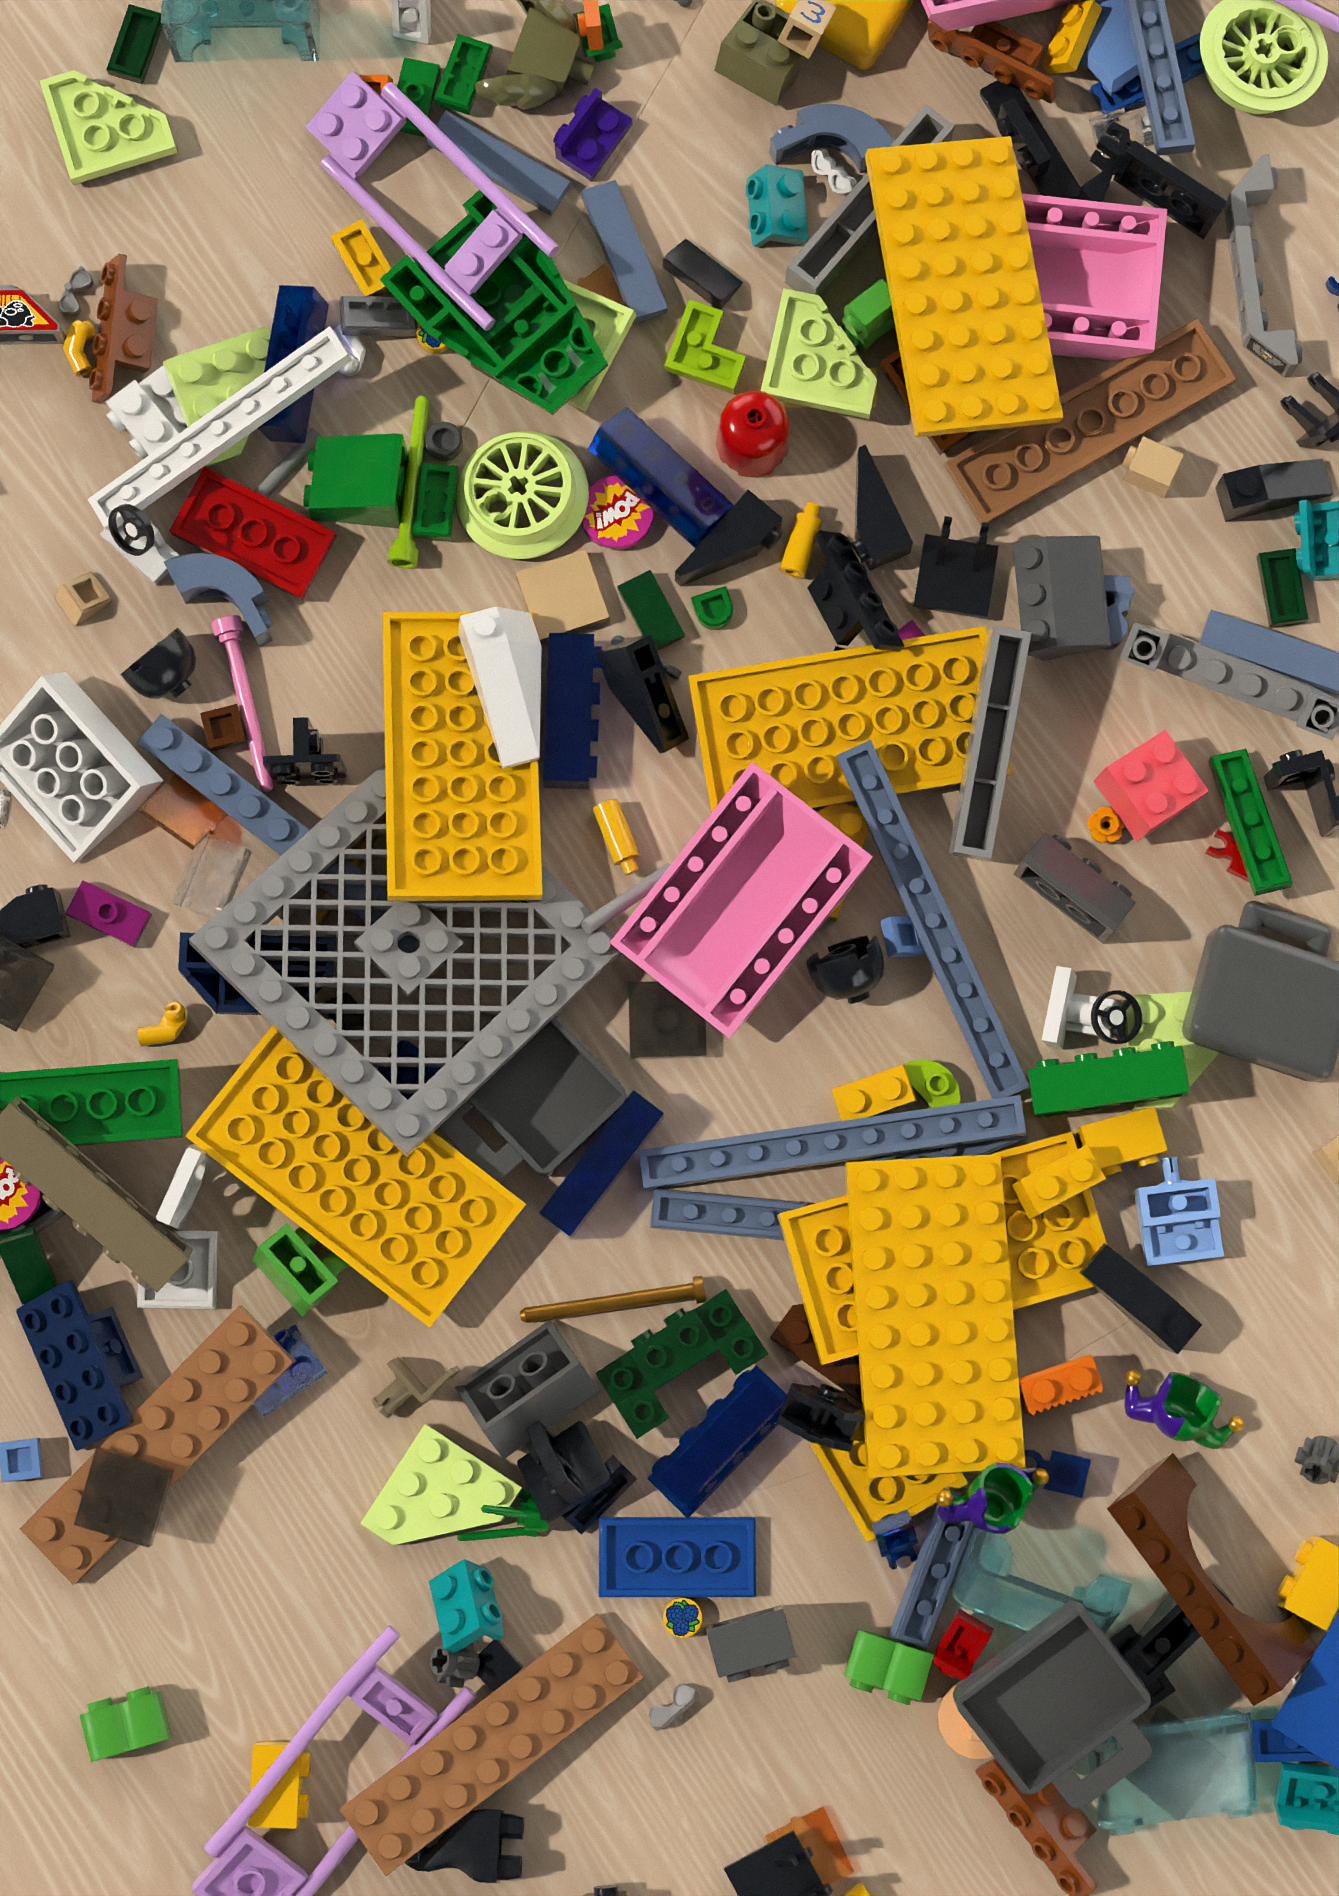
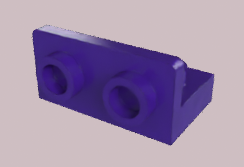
M596 87L589 96L584 95L581 97L574 110L575 116L568 125L565 123L561 125L553 140L555 143L556 159L590 181H593L633 125L631 117L602 100V91Z

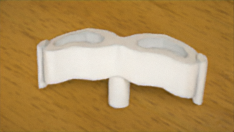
M819 148L812 152L811 164L813 171L819 175H828V182L833 192L840 194L850 193L857 185L856 179L848 176L843 165L836 166L835 159L829 156L827 149Z

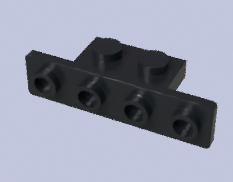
M998 80L983 87L980 90V97L995 119L1001 136H1011L1016 159L1020 167L1027 171L1041 196L1078 199L1081 189L1080 185L1020 88L1011 83H1001Z
M819 530L815 535V539L828 564L807 589L837 645L848 646L864 628L875 649L900 652L905 645L898 634V628L888 616L883 606V601L875 592L868 579L866 569L856 557L850 540L839 532Z

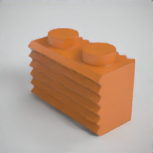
M1092 1355L1083 1356L1020 1377V1402L1024 1414L1032 1416L1035 1413H1042V1411H1048L1050 1408L1064 1406L1067 1403H1072V1401H1079V1399L1087 1398V1396L1101 1393L1103 1385Z

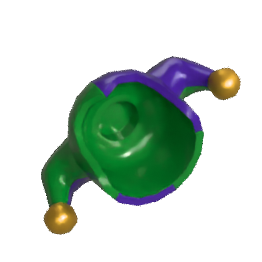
M1132 1369L1125 1374L1127 1388L1124 1408L1126 1415L1134 1420L1156 1424L1164 1435L1173 1440L1182 1442L1194 1441L1210 1449H1219L1234 1432H1240L1244 1428V1421L1239 1416H1232L1227 1425L1215 1428L1213 1421L1222 1399L1212 1388L1191 1376L1178 1372H1169L1156 1395L1142 1398L1138 1390V1385L1142 1381L1141 1373L1138 1370Z
M994 1463L986 1467L975 1478L962 1496L954 1498L950 1491H940L936 1497V1502L938 1503L937 1513L942 1521L946 1523L971 1520L982 1531L990 1534H1005L1019 1525L1035 1490L1039 1485H1045L1048 1482L1049 1474L1045 1469L1038 1468L1034 1471L1033 1477L1028 1478L1016 1466L1008 1463Z

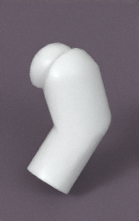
M340 324L334 331L353 360L338 371L346 376H353L362 368L366 347L358 335H342Z

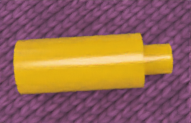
M807 502L804 513L799 512L796 515L779 568L782 573L788 576L804 578L816 544L815 535L822 525V520L818 518L821 508L818 504Z
M611 799L598 804L593 808V812L614 865L621 864L625 876L639 871L635 858L640 854L619 800Z

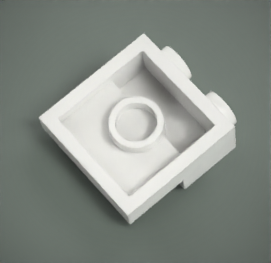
M164 365L139 384L136 380L132 381L106 401L110 412L106 414L107 418L119 433L125 429L133 438L128 443L141 460L188 428Z

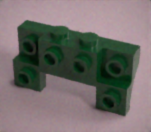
M727 1289L687 1314L683 1308L677 1310L663 1320L666 1324L665 1328L656 1334H653L651 1329H648L631 1340L634 1348L595 1373L636 1439L669 1419L654 1391L714 1352L720 1351L735 1376L768 1355V1352L748 1321L744 1318Z

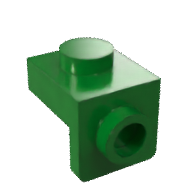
M609 3L599 6L604 49L589 51L588 37H580L584 57L594 56L595 63L616 57L615 50L623 47L621 40L618 39ZM584 11L573 13L579 37L580 32L577 14L584 13Z

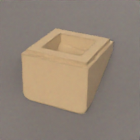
M92 571L61 583L55 595L56 601L74 626L84 622L112 602V599Z

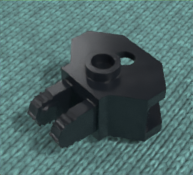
M791 1383L778 1415L777 1423L809 1442L821 1444L831 1449L850 1452L860 1423L863 1422L865 1412L848 1402L846 1398L841 1397L842 1392L832 1386L821 1384L820 1387H816L814 1385L807 1386Z

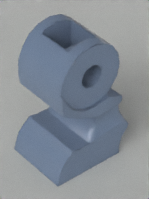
M1104 575L1106 599L1111 602V605L1107 607L1111 646L1100 649H1115L1121 644L1127 634L1128 624L1125 617L1130 609L1131 599L1135 592L1130 583V576Z

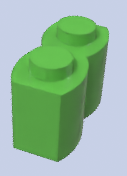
M883 279L878 280L844 307L845 317L841 322L842 329L860 352H864L895 327L889 289Z
M858 1628L844 1676L851 1679V1687L872 1693L874 1686L889 1691L888 1699L910 1705L912 1699L921 1701L934 1653Z
M147 1686L127 1692L128 1701L112 1705L110 1697L87 1704L89 1712L79 1716L91 1762L172 1738L161 1691L151 1694L150 1688Z

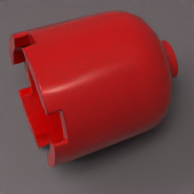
M755 390L739 393L728 401L720 415L717 430L716 448L720 460L726 463L729 468L737 471L738 475L742 477L758 478L771 474L774 468L781 464L784 457L788 454L790 422L785 407L776 397L764 391Z

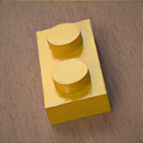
M1095 0L1069 3L1062 13L1060 24L1053 40L1048 46V52L1042 64V67L1049 74L1076 71L1102 11V7Z
M363 219L330 236L333 245L363 296L378 297L389 291L379 279L391 267Z
M903 1064L831 1090L841 1121L876 1116L917 1101L906 1067Z

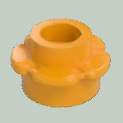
M1107 806L1098 808L1096 813L1091 814L1087 821L1091 837L1099 843L1108 841L1113 843L1119 840L1123 834L1122 828L1125 826L1113 809ZM1108 822L1110 827L1104 828L1103 823Z

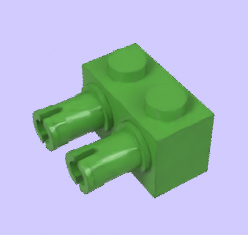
M286 1223L257 1248L252 1261L298 1313L304 1317L332 1293L338 1283L336 1276L346 1269L349 1264L332 1251L319 1260L310 1249L318 1240L303 1228L299 1227L294 1231Z

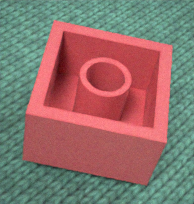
M1163 730L1107 766L1093 781L1136 842L1194 806L1209 792L1166 730Z

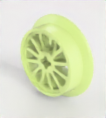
M1222 0L1210 11L1201 30L1200 53L1206 78L1214 92L1224 102L1240 111L1252 114H1267L1295 107L1310 98L1319 88L1325 77L1328 66V49L1324 34L1318 23L1273 0ZM1255 25L1263 26L1265 28L1264 32L1257 35ZM1238 26H1244L1246 37L1237 28ZM1227 35L1233 43L1224 40V36ZM1287 44L1291 51H1285L1279 46L1283 47ZM1295 62L1297 63V69L1289 65ZM1247 76V82L1242 81L1241 78ZM1283 78L1292 82L1288 85ZM1254 80L1257 81L1258 88L1253 85Z
M535 431L510 432L497 436L483 444L466 462L460 474L456 491L457 512L467 534L486 551L509 559L536 558L562 546L579 528L585 516L589 500L587 475L577 455L560 440ZM521 453L519 467L515 469L510 456ZM529 455H539L530 468L526 470ZM504 458L509 472L505 473L494 464ZM547 461L557 466L538 474ZM491 471L501 481L483 479V477ZM559 477L563 480L561 488L541 486ZM520 486L523 490L526 489L527 492L521 495L519 492H515V489ZM481 489H489L482 498L478 499ZM539 495L559 497L560 500L557 506L552 508L541 500ZM496 501L507 502V509L502 514L500 512L489 513L490 506ZM535 506H538L549 515L539 523H536L531 511ZM519 512L527 513L531 523L529 527L517 528Z

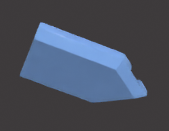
M1095 0L1102 7V11L1080 63L1087 71H1091L1099 79L1104 90L1112 96L1123 89L1124 84L1140 75L1124 0Z

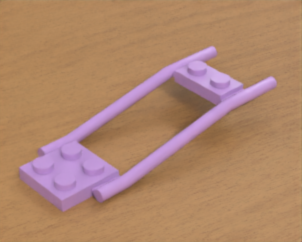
M351 71L306 125V128L331 152L330 155L321 161L320 166L485 331L490 330L496 320L470 295L476 293L523 238L522 235L525 234L548 257H553L559 250V245L508 198L392 82H388L382 88L379 95L357 73ZM407 118L497 207L496 210L490 212L444 266V270L355 180L363 175L406 124Z
M389 1625L335 1684L230 1818L204 1845L205 1851L216 1858L193 1882L192 1892L197 1896H313L359 1839L352 1827L349 1825L321 1862L308 1876L304 1869L252 1831L245 1823L347 1695L351 1697L354 1703L411 1746L398 1762L399 1764L456 1721L476 1699V1693L468 1686H465L441 1714L438 1715L433 1708L376 1664L401 1636L394 1627Z

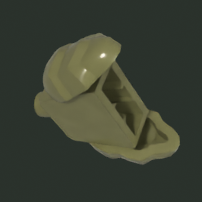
M517 0L527 17L506 74L478 81L475 84V88L480 97L494 101L500 106L516 105L521 109H530L547 103L555 95H561L567 78L588 85L595 65L575 57L581 38L577 35L575 21L567 7L561 1Z

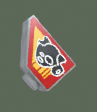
M14 285L0 286V345L64 344L66 335L60 324L24 289Z

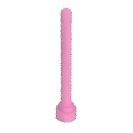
M225 616L214 620L211 625L215 639H219L220 645L225 646L259 788L263 792H269L273 789L274 782L263 765V756H267L239 644L242 640L241 634L244 632L240 616Z

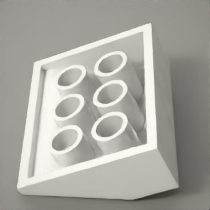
M67 672L41 676L0 725V781L73 863L80 861L138 810L164 781Z

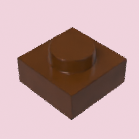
M237 704L200 713L208 748L211 752L247 743Z

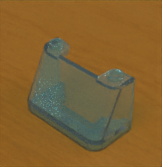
M318 0L162 1L161 24L175 62H193V52L201 44L211 45V28L282 27L283 44H293L296 46L301 61H319L320 9Z
M976 1527L972 1528L951 1585L952 1598L961 1607L1027 1632L1065 1603L1077 1601L1087 1609L1105 1634L1123 1610L1132 1587L1130 1583L1100 1574L1089 1586H1075L1072 1596H1068L1008 1574L1013 1555L1009 1543L999 1535Z
M1241 1707L1220 1709L1219 1717L1213 1713H1207L1201 1717L1137 1726L1151 1744L1152 1755L1138 1768L1095 1799L1099 1826L1103 1829H1110L1111 1836H1120L1134 1833V1826L1221 1813H1228V1818L1251 1816V1809L1258 1807V1792L1250 1711ZM1111 1736L1088 1754L1090 1773L1123 1749L1114 1736Z

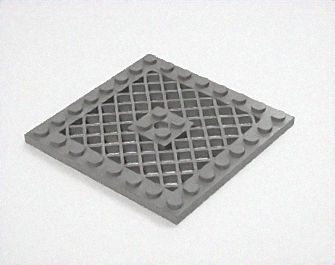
M384 763L189 938V944L392 1144L408 1157L622 952L610 944L615 934L605 925H602L591 934L584 931L581 921L593 913L543 866L542 900H520L522 903H507V900H501V902L371 900V885H387V875H371L372 860H387V850L372 849V834L386 835V824H378L386 817ZM366 835V849H351ZM339 859V874H323ZM344 859H366V875L344 874ZM317 884H339L338 900H317ZM311 885V899H295ZM344 885H366V900H344ZM289 909L311 910V925H289ZM283 910V925H267ZM316 910H338V926L316 925ZM344 910H365V926H343ZM371 910L387 911L371 925ZM431 911L447 912V927ZM453 912H474V928L453 927ZM480 912H501V928H480ZM507 913H528V928H507ZM534 914L549 929H534ZM261 935H283V950L261 951ZM289 935H310V951H288ZM316 935L338 936V952L316 951ZM254 936L255 950L247 943ZM343 936H360L354 941V947L359 952H343ZM405 936H412L418 940L420 947L413 953H405L398 947L399 940ZM458 937L474 938V953H458L463 948V942ZM480 938H501V954H480ZM507 938H528V954H507ZM534 939H555V955L534 954ZM561 940L569 947V948H568L564 953H562V954H561ZM266 961H282V976ZM288 961H310V977H288ZM316 961H336L337 978L315 977ZM343 962H365V978H343ZM370 962L386 978H370ZM447 963L446 979H430ZM452 963H474V979H452ZM480 963L501 964V980H480ZM507 964H528V980H507ZM534 964H551L534 980ZM293 987H309V1003ZM315 987H337V1004H315ZM343 988H364V1004H342ZM370 988H392V1005L370 1004ZM398 989L407 998H410L419 989V1005H397ZM425 989H446V1005H425ZM452 989H474V1006L452 1005ZM480 989L501 990V1006H480ZM507 990H523L507 1006ZM319 1013L337 1014L336 1029ZM342 1014H364V1031L342 1030ZM370 1014H392L391 1031H370ZM397 1014L419 1015V1031H397ZM425 1015H446V1031H425ZM452 1015H474V1032H452ZM480 1015H496L480 1031ZM347 1040H364V1057ZM369 1040H391V1057H369ZM397 1041H419V1058L397 1057ZM425 1041H446V1058H425ZM452 1041H470L452 1058ZM374 1067H391V1083ZM397 1067H419V1084H397ZM425 1067H442L424 1084ZM401 1093L414 1095L407 1100Z

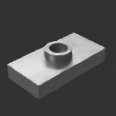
M340 297L342 335L415 336L417 331L416 320L395 297Z

